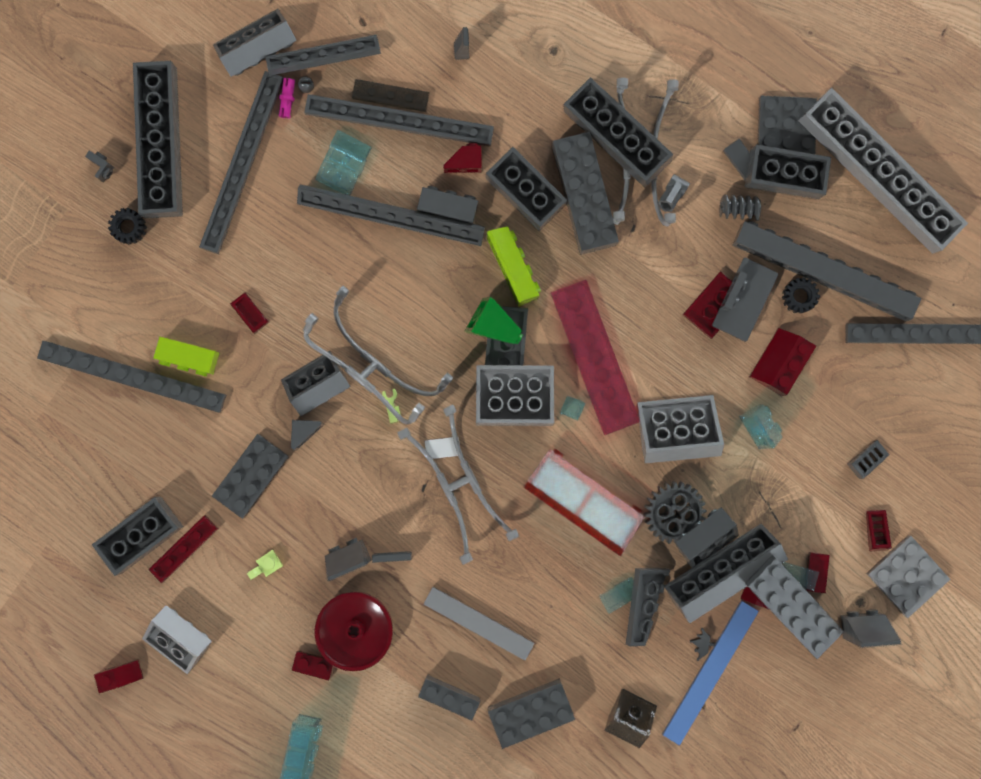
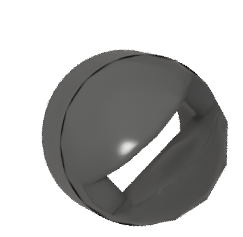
M304 76L299 79L298 86L303 93H309L313 90L314 83L311 78ZM302 82H310V84H301V83H302Z

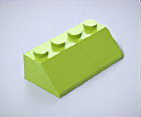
M508 226L488 231L487 241L517 306L520 307L538 299L541 289L537 281L533 282L531 275H533L532 269L529 264L525 265L523 260L525 255L522 248H518L515 243L517 237L514 231H510Z

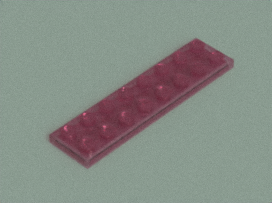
M587 280L551 292L552 300L603 435L639 423L638 414Z

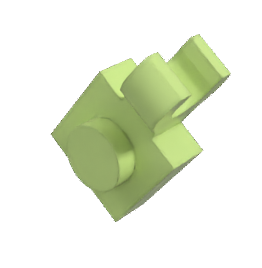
M392 389L393 396L391 398H388L386 392L383 391L382 396L401 415L399 406H395L394 403L397 398V391ZM387 408L390 423L399 422Z
M271 550L256 560L259 566L248 572L247 575L250 580L261 573H264L267 577L281 568L283 564L274 550Z

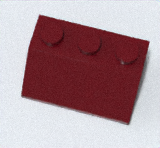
M778 328L749 377L778 395L786 396L812 355L816 345L797 334Z

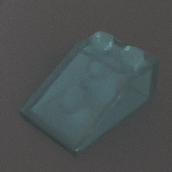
M763 404L755 406L739 417L758 449H772L783 438L781 435L782 429L777 422L774 423L771 418L772 413L770 409Z

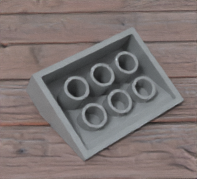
M477 365L476 426L554 425V366Z
M713 395L637 402L645 463L722 455L724 441Z

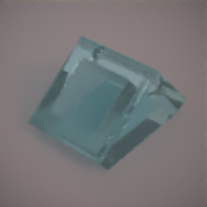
M567 396L560 413L578 421L586 403Z

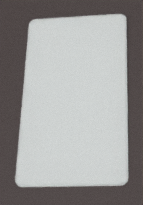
M453 437L425 441V449L432 459L458 456Z

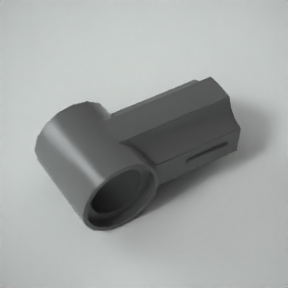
M673 174L665 188L666 191L658 202L660 209L665 212H672L690 183Z

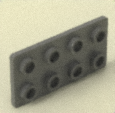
M743 258L712 326L744 342L748 341L777 279L778 273L748 258Z

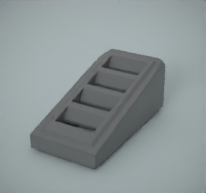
M467 27L462 28L454 41V57L456 60L470 58Z
M876 440L847 463V465L859 479H864L889 456V453ZM875 447L881 452L882 455L880 457L874 451ZM870 452L876 458L875 461L869 456ZM864 457L871 463L869 466L864 461ZM859 462L865 467L864 470L858 465Z

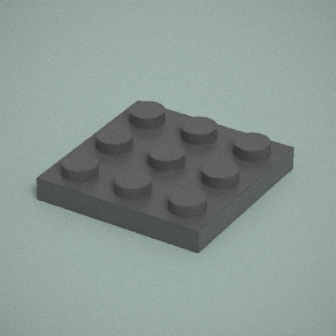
M760 96L757 145L815 154L816 138L798 120L817 102V98Z

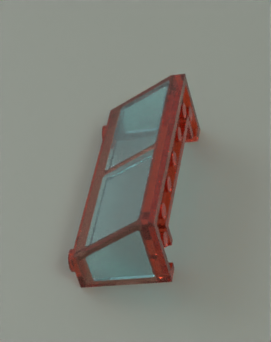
M554 448L553 451L549 449L522 487L621 557L645 518L641 514L642 510L634 504L630 507L562 458L564 454Z

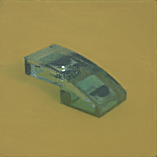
M632 577L599 595L608 614L631 601L634 582Z

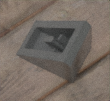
M292 420L291 448L297 451L325 424L321 421Z

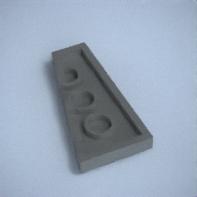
M635 568L626 645L630 647L646 646L653 625L651 619L655 611L657 612L659 604L657 601L660 592L663 593L665 585L663 583L665 577L669 576L670 569Z

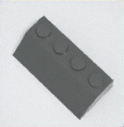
M277 8L214 43L213 46L230 77L240 75L250 66L258 65L265 56L275 55L280 49L290 47L297 40L284 16Z

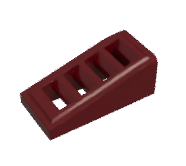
M886 510L866 511L869 552L890 550L892 545ZM872 517H881L882 520L872 521ZM873 525H882V528L873 529ZM874 533H883V536H875ZM875 541H883V544H876Z

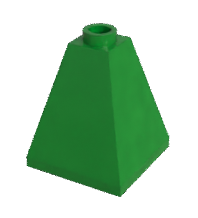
M491 297L482 298L465 329L466 333L509 344H518L523 336L521 334L522 330Z

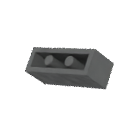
M434 186L422 187L417 211L474 224L478 208V200H475L474 196L464 195L462 197L458 196L454 191L446 190V192L438 191L439 189Z
M429 675L426 676L418 695L423 700L471 721L480 704V697Z

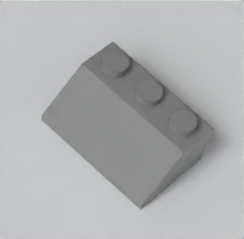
M165 606L151 620L142 638L186 674L192 670L212 642L205 633L198 631L191 622L184 620L174 609H170L168 606Z

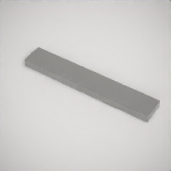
M432 587L424 602V605L523 660H526L534 645V642L435 587Z

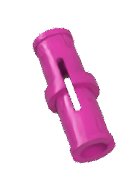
M283 78L278 114L281 118H291L292 102L295 100L293 93L296 81L294 79L288 78L287 80V78Z

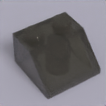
M622 688L609 714L604 731L640 748L649 738L657 705Z

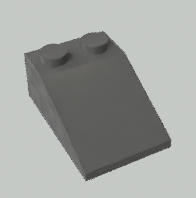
M355 538L346 542L347 546L341 549L338 545L328 550L329 554L325 555L328 581L359 569L371 561L363 539L358 541Z
M866 610V613L859 614V611H848L847 615H841L842 630L844 631L843 639L861 648L901 645V639L887 616L878 612V610Z

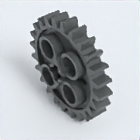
M672 481L670 486L665 482L664 489L657 486L659 492H651L654 496L653 499L647 498L651 503L650 505H644L649 510L643 513L644 516L649 517L645 520V523L650 525L648 530L654 531L653 535L655 537L659 536V540L662 542L666 539V542L670 544L673 539V542L676 543L677 538L681 534H687L697 522L706 519L702 516V513L707 512V510L701 508L705 505V502L699 501L702 495L697 494V489H691L692 486L689 484L684 485L680 481L677 486V483ZM681 495V501L675 503L676 497ZM665 506V512L659 514V509ZM691 511L690 517L685 519V514ZM675 522L674 528L669 530L670 523Z

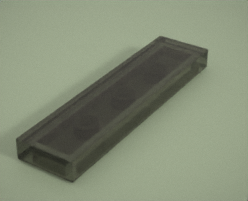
M355 79L352 99L426 112L430 93Z

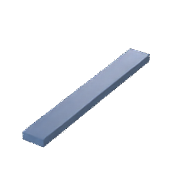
M740 601L664 729L663 736L680 746L759 612L758 610Z

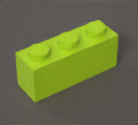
M159 336L153 359L159 360L158 364L170 367L171 364L178 365L177 369L188 372L190 368L196 370L195 374L207 377V374L214 375L219 352Z

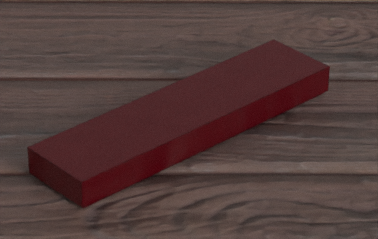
M204 515L148 570L160 583H163L219 528Z

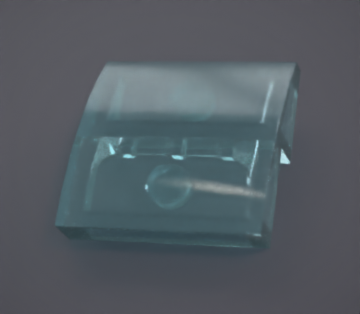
M333 143L321 164L315 180L350 196L367 160Z

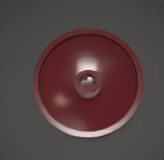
M357 591L342 593L332 598L321 609L316 619L314 630L316 645L324 659L336 668L345 671L368 669L385 656L393 638L391 616L384 604L370 594Z

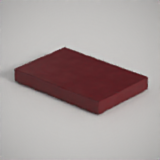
M721 271L682 314L710 339L719 332V329L713 327L712 323L732 283Z

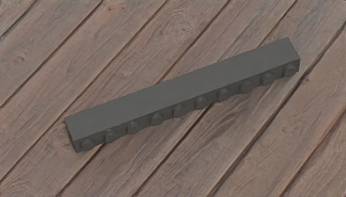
M745 221L741 224L732 246L903 321H909L914 318L922 299L917 297L915 292L901 290L897 284L885 283L876 275L869 276L863 273L864 271L860 268L846 266L844 261L830 259L826 253L814 252L811 250V247L805 244L798 245L789 237L775 235V231L759 228L755 222Z

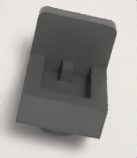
M88 151L85 157L100 167L95 177L105 182V180L111 177L114 167L106 161L107 157L98 151L96 154Z

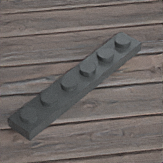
M377 35L265 56L268 73L271 76L381 54Z

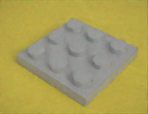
M910 535L866 573L906 618H909L950 580Z

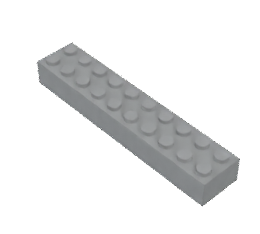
M830 88L798 120L932 254L942 251L968 224L833 88Z

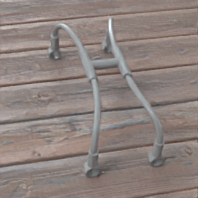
M618 78V102L624 108L622 93L628 88V79ZM678 80L667 81L666 96L654 128L653 136L655 138H658L659 127L668 101L674 91L679 89ZM625 169L623 175L625 183L619 210L613 212V223L616 225L620 224L621 221H625V212L623 210L628 195L629 179H631V174ZM656 177L651 182L654 206L660 222L668 227L671 223L676 222V214L665 213L663 217L658 205Z
M342 286L337 291V297L334 301L336 324L346 340L370 365L359 374L350 365L347 366L344 362L313 343L308 334L319 319L313 313L305 320L306 324L303 329L305 341L313 349L344 368L346 373L370 393L375 394L400 422L406 425L415 422L425 409L421 403L415 406L409 419L406 420L366 378L377 369L385 377H389L398 385L422 396H436L445 390L454 377L447 372L437 386V390L427 392L416 389L391 374V371L376 358L360 348L344 329L339 318L338 308L348 295L349 290Z
M453 404L443 409L446 417L449 416L454 445L461 461L460 465L466 476L448 484L435 461L411 436L408 428L397 432L400 440L407 438L435 470L436 477L450 505L453 506L459 521L464 546V554L459 559L463 565L473 560L468 548L464 521L452 491L470 483L474 493L478 495L487 511L508 532L505 534L508 541L519 537L516 529L511 530L501 520L481 493L482 490L467 460L465 461L459 445L454 421V413L457 410Z

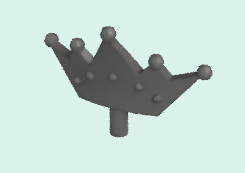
M701 628L702 634H697V637H700L699 639L690 640V643L699 647L694 650L699 653L697 661L708 654L709 646H715L714 642H710L711 637L704 631V628Z

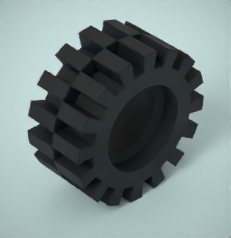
M121 208L120 212L116 210V215L110 216L112 221H108V224H110L108 230L111 231V236L119 242L128 245L138 243L137 240L141 241L143 239L141 236L146 234L144 229H147V226L144 225L146 222L142 216L130 208H127V210ZM128 219L132 220L134 229L130 233H123L121 230L122 222Z
M797 278L789 282L782 292L784 294L782 296V300L785 301L783 303L784 306L787 305L789 311L793 310V313L799 314L813 309L819 302L817 299L820 298V295H818L819 288L816 289L815 287L816 283L812 284V280H806V278ZM797 289H803L807 292L808 297L804 303H799L795 300L794 292Z

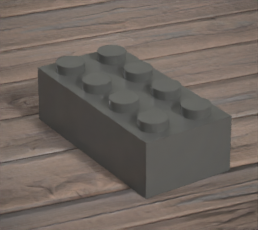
M755 145L749 154L745 187L819 200L827 192L831 157Z
M514 147L486 172V180L538 231L567 203V199Z
M161 496L154 497L94 542L92 546L112 574L117 576L123 574L184 526Z
M560 678L488 707V714L502 749L575 720Z

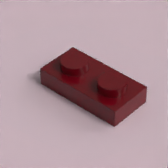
M297 651L291 671L329 681L333 665L325 660L324 657Z

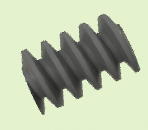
M724 194L720 201L719 215L721 217L722 213H725V217L728 219L729 215L732 214L733 219H736L737 215L740 214L741 220L744 219L745 214L748 216V220H751L752 216L755 215L756 221H758L761 214V201L757 196H754L751 200L750 196L743 198L742 195H739L736 199L735 195H731L728 198V195Z

